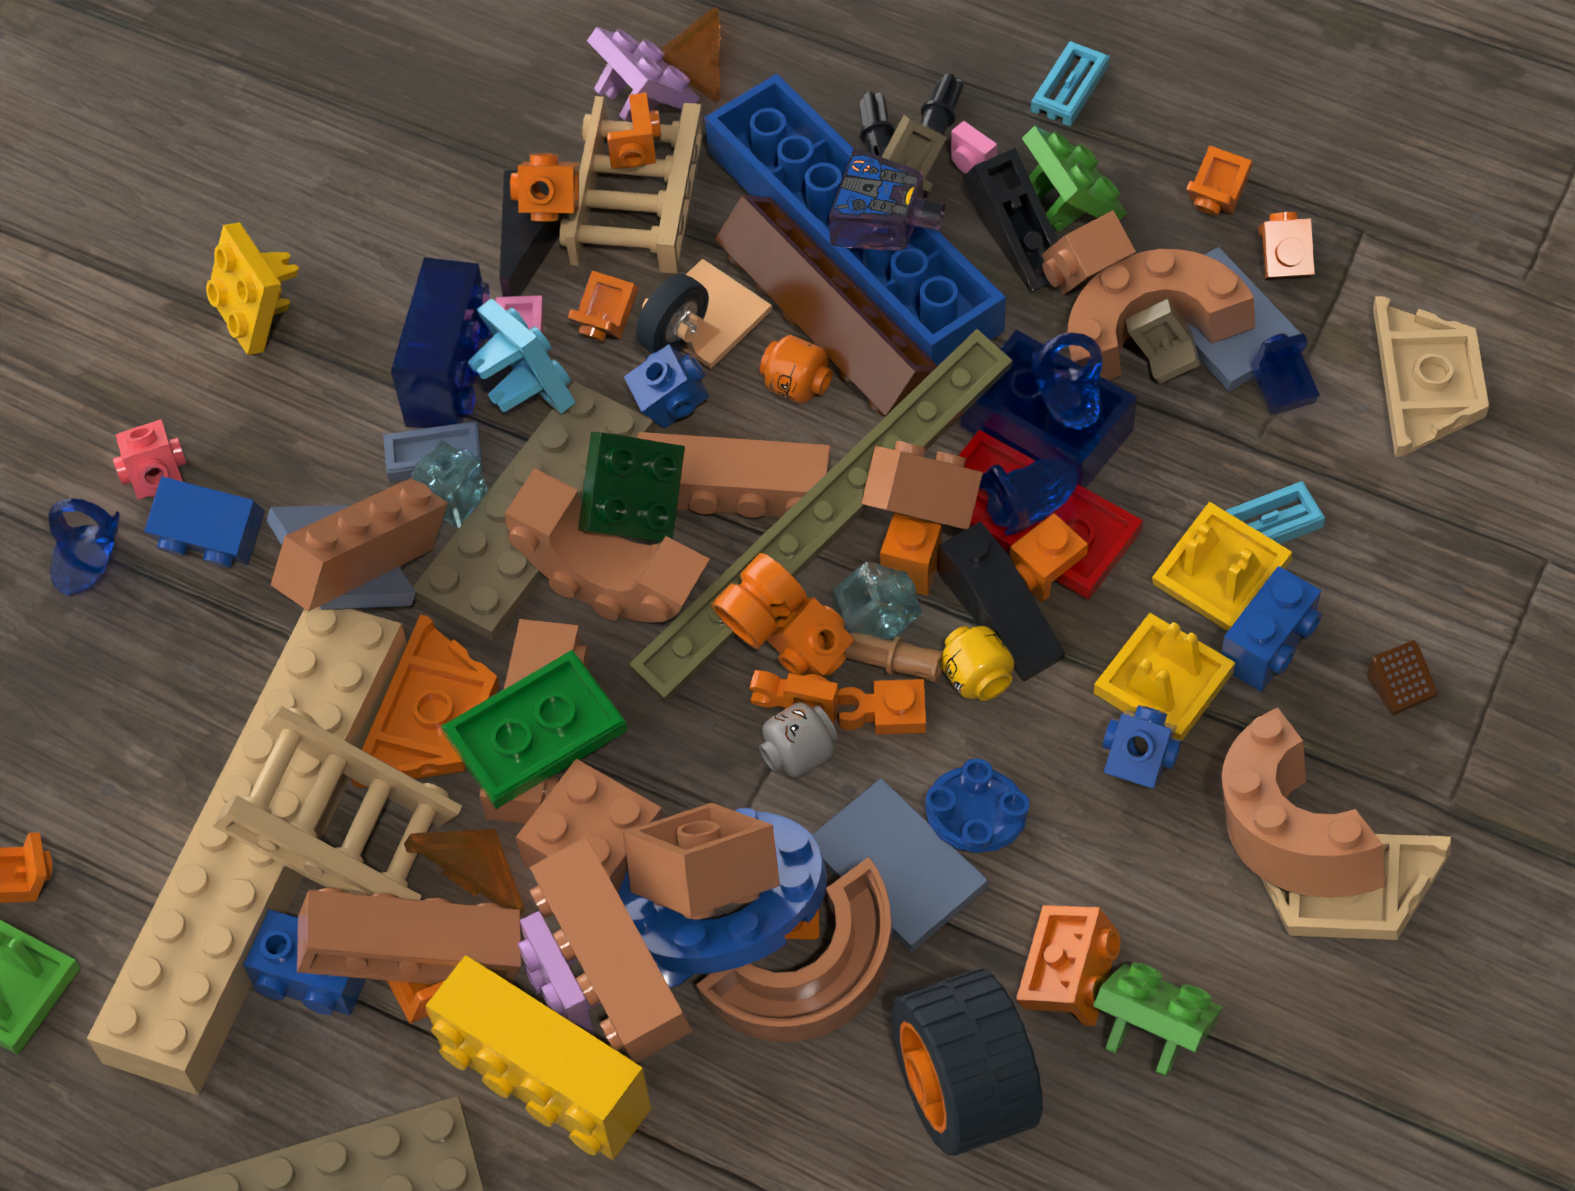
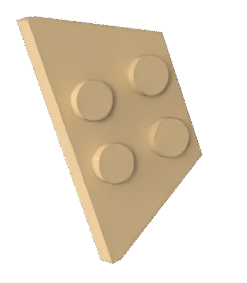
M1375 296L1373 312L1395 457H1403L1485 418L1489 402L1476 328L1456 321L1442 320L1436 314L1418 309L1416 315L1390 307L1391 299Z
M1375 834L1383 844L1385 887L1360 895L1332 898L1314 897L1287 891L1264 879L1262 881L1289 936L1398 940L1451 854V836Z

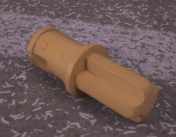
M859 632L849 633L855 640L844 651L847 659L886 668V673L891 676L901 673L934 683L939 682L943 673L939 663L942 651L905 643L904 638L896 636L891 641Z

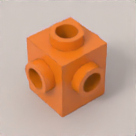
M530 154V162L521 163L518 165V173H511L510 195L512 201H518V213H531V220L557 221L559 220L558 213H575L579 209V162H558V154ZM540 181L548 185L549 193L541 190Z
M815 597L806 598L788 618L778 617L776 619L778 628L767 639L780 653L778 660L782 666L790 673L801 676L806 674L828 676L843 664L846 659L844 651L855 640L843 628L845 626L843 618L832 608L825 605L822 606Z

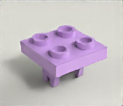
M596 27L588 38L587 42L607 61V65L594 88L600 96L606 94L610 99H614L628 84L633 89L631 94L647 92L649 111L654 110L660 102L682 109L683 103L696 104L700 99L687 86L690 79L676 67L668 66L662 60L665 55L664 52L651 41L643 39L640 43L620 29L613 33L600 27ZM629 98L619 115L627 122L632 121Z
M540 911L521 919L520 923L525 940L517 943L526 964L523 967L533 990L537 995L542 993L550 1009L594 1036L589 1010L601 1004V1002L591 1007L568 965L578 959L575 958L567 962Z

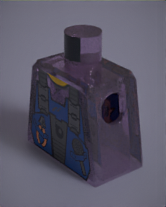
M854 148L829 215L830 245L902 251L909 244L914 226L940 231L945 214V203L923 199V174L919 170Z

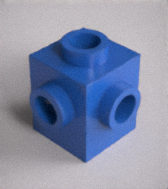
M670 344L652 353L645 362L624 376L641 412L664 429L679 418L692 413L697 405L710 397L701 381L706 375L700 363L692 354L688 353L684 356Z
M1142 705L1137 706L1136 712L1127 710L1121 713L1120 720L1112 718L1103 741V748L1110 750L1103 773L1155 788L1160 783L1164 768L1173 770L1182 742V740L1174 738L1177 725L1165 722L1167 713ZM1137 736L1143 737L1147 741V752L1141 751L1137 747Z

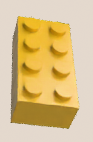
M467 955L463 957L425 1005L433 1025L431 1031L439 1041L441 1047L439 1053L445 1060L460 1070H465L469 1066L483 1075L482 1081L497 1095L506 1099L510 1094L514 1095L527 1104L525 1106L527 1112L543 1125L551 1127L554 1122L570 1132L569 1138L575 1145L590 1155L595 1156L599 1151L614 1161L652 1109L643 1067Z

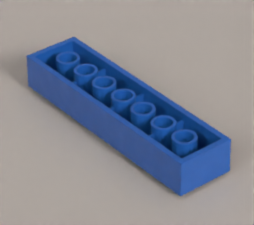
M777 73L705 116L708 153L751 196L771 197L937 366L976 329L989 340L1005 331L1006 297L917 210H915L913 218H904V220H900L898 225L901 227V230L907 232L905 242L887 237L859 236L857 245L834 244L844 214L834 210L833 206L852 155L860 154ZM894 188L891 197L898 201L897 204L904 205L902 202L903 196ZM910 203L908 204V209H915Z

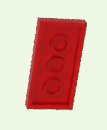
M978 430L958 455L966 458L964 468L983 472L969 528L981 521L1005 552L1010 555V546L1055 513L1088 543L1087 555L1055 579V581L1089 600L1142 532V519L981 430Z

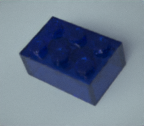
M423 258L391 368V375L406 427L425 429L463 423L465 415H471L475 404L473 384L475 377H480L477 371H472L468 361L484 346L486 339L493 337L477 311L479 307L489 300V285L482 281L479 263Z
M1016 329L1000 348L1012 360V367L961 416V427L973 434L981 430L1080 486L1087 488L1134 430L1137 396Z

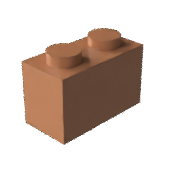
M1114 210L1066 234L1041 254L1045 261L1043 262V270L1052 286L1059 287L1062 295H1065L1088 283L1099 272L1129 257L1136 251Z
M896 441L894 450L875 446L861 504L957 528H969L983 472L964 468L966 461L964 457L937 451L935 460L923 457L925 447L902 441Z

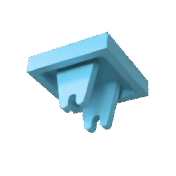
M492 298L477 309L493 337L468 361L472 371L478 372L481 379L492 376L508 365L513 369L488 394L493 404H498L501 411L506 412L537 393L562 414L576 403L567 388V385L571 383L569 375L556 360L553 359L551 361L547 353L552 347L537 327L534 326L529 330L524 319L513 307L506 311Z

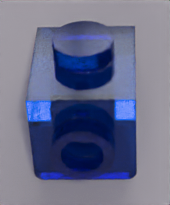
M1282 333L1266 339L1261 344V348L1250 365L1271 415L1313 404L1320 396L1302 355L1303 350L1308 344L1304 333L1290 337Z

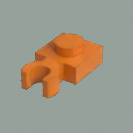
M754 671L749 687L753 691L752 704L767 708L779 706L785 709L798 702L808 704L812 708L818 705L825 711L833 725L835 724L839 710L838 683L829 682L826 678L816 674L801 676L788 673L786 680L768 671Z
M924 679L874 681V694H865L862 690L855 687H845L838 690L839 705H854L857 707V710L854 712L839 713L841 729L855 730L862 727L866 722H875V735L926 733Z

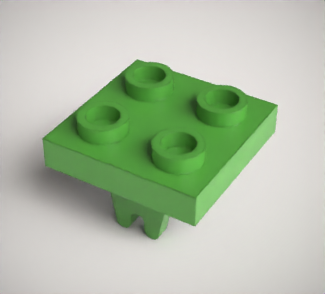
M1034 126L1022 137L1039 163L1029 175L1038 198L1041 199L1053 188H1056L1060 194V197L1046 213L1051 226L1053 225L1057 232L1062 231L1085 212L1099 218L1114 210L1119 221L1127 214L1117 200L1120 196L1119 190L1107 177L1099 174L1095 168L1098 160L1086 146L1079 144L1076 147L1061 133L1055 131L1053 134H1050L1037 126Z
M1 920L0 1046L19 1055L78 973L80 966L75 959Z
M1124 963L1100 987L1093 1007L1116 1017L1105 1049L1116 1054L1118 1048H1121L1130 1025L1138 1026L1167 1039L1156 1069L1157 1073L1166 1076L1168 1071H1171L1181 1046L1193 1052L1197 1051L1215 1028L1223 1006L1212 1002L1213 997L1198 987L1182 985L1180 988L1162 980V974L1151 966L1142 963H1132L1130 966Z

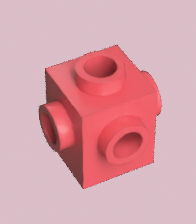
M162 419L115 434L121 456L113 458V462L122 486L131 483L137 500L147 496L155 497L161 476L183 482L179 467L186 465L187 461L178 437L169 440Z

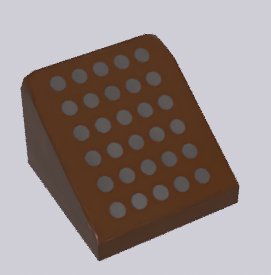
M1415 640L1376 655L1371 659L1367 677L1392 716L1437 697V689L1422 651Z

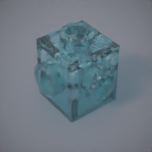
M441 441L430 454L424 455L411 473L413 480L427 485L431 492L448 502L443 520L456 528L461 526L487 493L481 471L482 465L479 459L469 450L464 448L457 450L444 441Z
M866 561L833 589L847 629L850 631L890 640L902 634L906 626L922 614L912 579L908 576L907 572Z

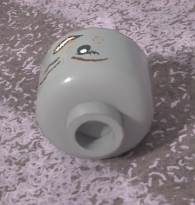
M798 702L764 723L762 733L765 743L759 746V750L764 761L773 772L782 769L790 777L800 778L833 756V742L838 740V735L830 718L820 706L816 705L812 708L808 704Z

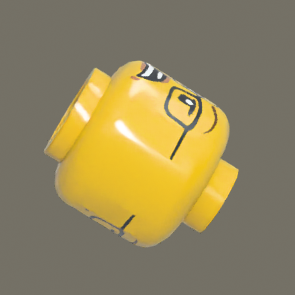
M962 626L948 635L945 640L946 647L942 651L939 663L944 674L962 697L971 700L979 698L981 701H989L1008 688L1013 679L1011 674L1015 662L1012 654L994 630L986 626L972 628Z

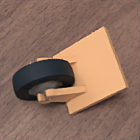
M702 259L686 275L677 274L668 278L652 293L649 299H645L636 326V338L651 353L659 351L670 344L677 351L682 349L692 354L698 361L712 369L772 311V305Z

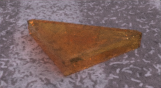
M713 7L662 47L661 50L665 54L662 60L668 66L672 65L682 71L690 79L689 84L716 103L720 100L719 10Z
M496 829L411 833L404 842L408 853H421L444 869L441 874L475 897L480 893L502 908L520 910V916L524 912L522 900Z

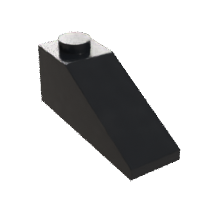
M1016 148L974 165L962 177V180L981 221L1030 293L1051 284L1044 273L1043 262L1045 261L1041 254L1058 240Z
M504 170L499 270L503 297L522 295L560 236L562 214H570L558 213L559 220L533 221L531 220V213H518V201H512L510 195L511 173H518V170ZM540 181L541 190L549 193L548 185Z
M981 521L940 544L939 576L979 626H986L994 630L1012 654L1015 662L1014 671L1023 682L1065 658L1063 648L1011 558Z

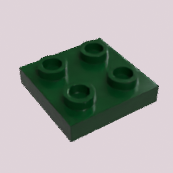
M591 432L578 530L662 542L666 536L673 539L685 446L604 432Z

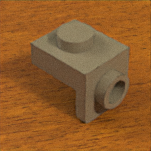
M903 115L880 162L906 171L908 175L917 176L915 186L930 192L934 184L926 179V176L947 137ZM904 184V186L899 187L908 190L912 185Z
M1168 299L1125 319L1128 333L1149 359L1152 374L1157 383H1164L1196 368L1200 364L1193 333Z

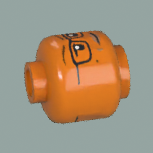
M793 335L785 336L779 342L772 341L763 354L759 369L760 374L764 376V383L769 391L799 404L808 403L816 394L824 395L833 377V370L828 368L829 358L825 349Z

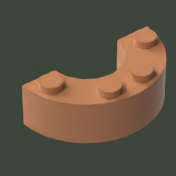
M1156 249L1140 252L1105 268L1090 280L1081 291L1069 318L1067 330L1068 347L1073 379L1077 391L1122 376L1120 354L1123 344L1131 336L1128 333L1126 318L1168 299L1182 319L1200 330L1210 344L1255 328L1254 297L1244 281L1226 265L1206 255L1180 249Z
M534 468L505 512V522L509 531L508 541L516 549L520 550L533 566L549 579L548 584L551 589L563 597L578 598L591 605L598 615L611 621L621 617L638 622L654 623L665 622L675 617L697 584L710 558L667 536L661 543L645 545L634 543L615 535L578 530L581 510L578 490Z
M1277 707L1254 719L1231 745L1222 771L1227 830L1232 846L1240 859L1265 881L1287 891L1307 896L1347 897L1385 887L1383 844L1356 809L1338 814H1317L1295 807L1286 799L1290 792L1306 783L1303 740Z
M870 857L826 888L829 907L836 919V929L830 946L816 962L794 972L774 973L750 963L739 968L711 973L696 984L700 999L710 1012L731 1028L745 1035L773 1042H797L814 1039L842 1027L857 1016L879 990L890 964L893 947V928L888 893L883 879Z

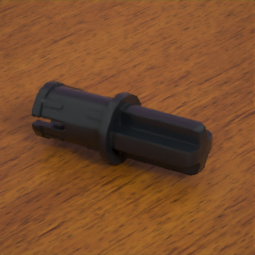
M946 73L944 77L938 80L930 100L922 105L921 114L923 117L920 123L944 135L947 127L951 126L956 119L954 109L964 87L961 79L955 78L952 73Z
M870 91L865 93L864 98L859 102L863 127L860 130V138L866 144L867 156L880 160L895 132V128L889 122L885 96L882 93L874 94Z

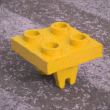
M239 222L223 225L219 245L216 246L214 251L215 262L211 279L206 285V292L210 304L217 308L227 323L230 335L238 340L247 355L264 352L273 316L288 310L290 301L286 298L279 299L282 292L280 282L296 277L299 267L295 264L288 265L291 255L287 252L260 253Z
M1209 501L1153 575V585L1224 630L1229 631L1278 566L1286 569L1292 561V551Z
M1149 613L1095 682L1093 694L1123 712L1127 710L1136 712L1137 706L1142 705L1167 713L1165 722L1177 725L1174 738L1183 741L1234 673L1235 662L1198 641L1194 633L1186 634L1180 630L1178 624L1172 622L1170 625Z

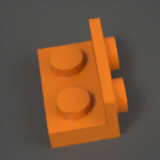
M1043 905L1016 998L1025 1010L1072 1012L1083 1026L1096 1025L1100 1009L1093 1007L1100 987L1108 980L1112 963L1117 959L1121 946L1119 931L1100 907Z

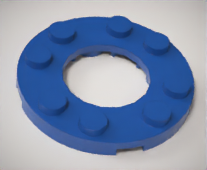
M751 808L734 810L773 825L780 886L762 892L757 900L741 911L719 919H687L675 910L657 906L653 901L632 893L628 870L625 873L618 895L653 959L661 963L663 970L683 974H708L739 968L760 960L786 945L785 935L791 932L801 920L809 923L821 906L827 887V872L819 846L810 832L799 823L781 815L758 812Z

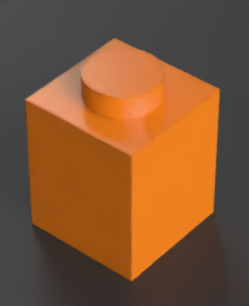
M894 513L880 551L881 584L928 596L939 565L942 524Z

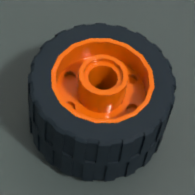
M976 969L896 998L892 1006L891 1022L899 1065L917 1114L927 1133L942 1152L954 1157L1037 1127L1043 1114V1092L1035 1054L1015 1004L1007 994L1004 986L992 973L984 969Z

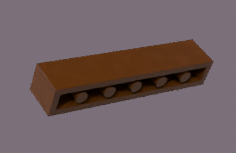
M741 195L715 240L728 253L727 258L729 261L745 270L754 279L756 289L763 295L772 298L783 309L782 314L784 318L791 324L800 327L812 339L810 343L825 349L827 356L840 368L839 374L848 383L857 386L869 398L868 403L870 407L886 417L938 367L937 364L771 197Z

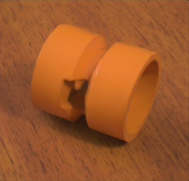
M759 553L741 572L742 583L740 585L731 583L711 604L714 612L726 626L744 642L756 649H759L777 630L776 619L778 617L788 618L807 598L804 589L796 579L778 562L764 553Z

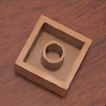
M576 758L516 836L522 863L529 868L587 836L617 893H619L625 873L628 870L624 831L663 819L662 807Z
M712 802L624 831L631 892L653 901L657 906L667 907L682 913L687 919L708 918L714 915L715 909L731 903L741 904L755 901L760 897L759 893L780 886L773 825Z

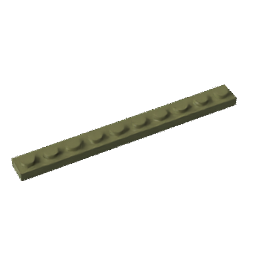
M976 329L629 663L630 669L666 703L736 635L718 617L711 604L731 583L738 585L742 583L741 572L759 553H764L774 559L795 578L868 507L861 504L875 446L894 450L896 441H902L925 447L926 451L1012 367V360L983 333Z

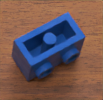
M161 476L144 532L158 542L157 549L170 554L185 556L188 549L203 553L202 560L216 566L231 568L233 561L248 565L265 510L252 499Z
M1278 566L1224 636L1221 654L1235 662L1232 675L1260 692L1265 689L1276 673L1281 675L1292 661L1296 651L1295 647L1302 638H1310L1320 623L1322 613L1317 611L1322 590Z
M269 909L243 964L254 989L259 994L273 1000H283L284 996L300 1000L310 1010L323 1015H331L333 1011L351 1016L366 978L297 973L298 918Z

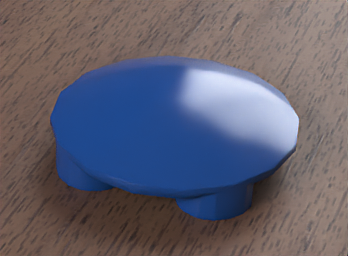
M978 758L970 759L964 763L963 767L955 768L941 775L929 788L925 801L928 824L937 836L956 849L974 853L997 851L1013 843L1024 830L1029 809L1028 797L1020 791L1016 784L1008 777L993 770L989 762Z

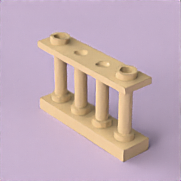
M595 96L592 114H585L583 120L582 134L583 140L586 142L579 169V209L575 213H570L569 219H562L560 225V245L567 246L570 265L579 266L583 243L650 248L651 253L657 254L659 272L678 274L704 136L701 104L683 103L680 121H673L672 125L660 124L662 137L653 138V141L671 143V147L675 148L673 155H666L665 159H656L655 164L613 169L611 167L610 155H602L607 134L633 129V124L627 121L607 120L604 97ZM598 172L663 177L664 181L668 182L667 190H660L658 194L595 190ZM591 208L654 212L661 218L660 225L652 226L651 230L587 224Z
M280 706L265 719L261 729L278 739L249 797L241 798L236 795L220 809L212 827L326 888H338L349 894L370 896L376 893H391L402 899L420 900L422 895L408 888L409 884L406 878L431 824L433 823L441 827L459 814L462 805L449 799V794L441 787L430 783H420L317 726L314 719L306 712ZM297 748L321 761L323 765L296 821L287 823L271 814V809L268 805ZM341 774H344L369 789L342 846L334 848L317 839L318 835L315 829ZM388 798L413 812V815L387 872L380 873L363 864V858L360 855Z

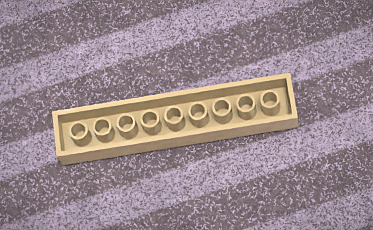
M319 606L309 612L305 609L303 610L87 1037L88 1042L102 1064L199 1096L252 985L243 964L269 909L286 914L304 875L212 827L220 809L236 795L241 798L249 797L278 739L261 729L265 719L280 706L306 712L314 719L317 726L362 750L408 644L402 623L354 609L321 610ZM296 748L268 805L271 809V814L287 823L296 821L322 768L323 763ZM341 774L315 829L318 835L317 839L319 840L322 839L350 781V777Z

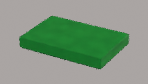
M573 649L441 726L444 736L495 809L500 808L572 765L576 758L578 760L582 759L628 731L626 721Z

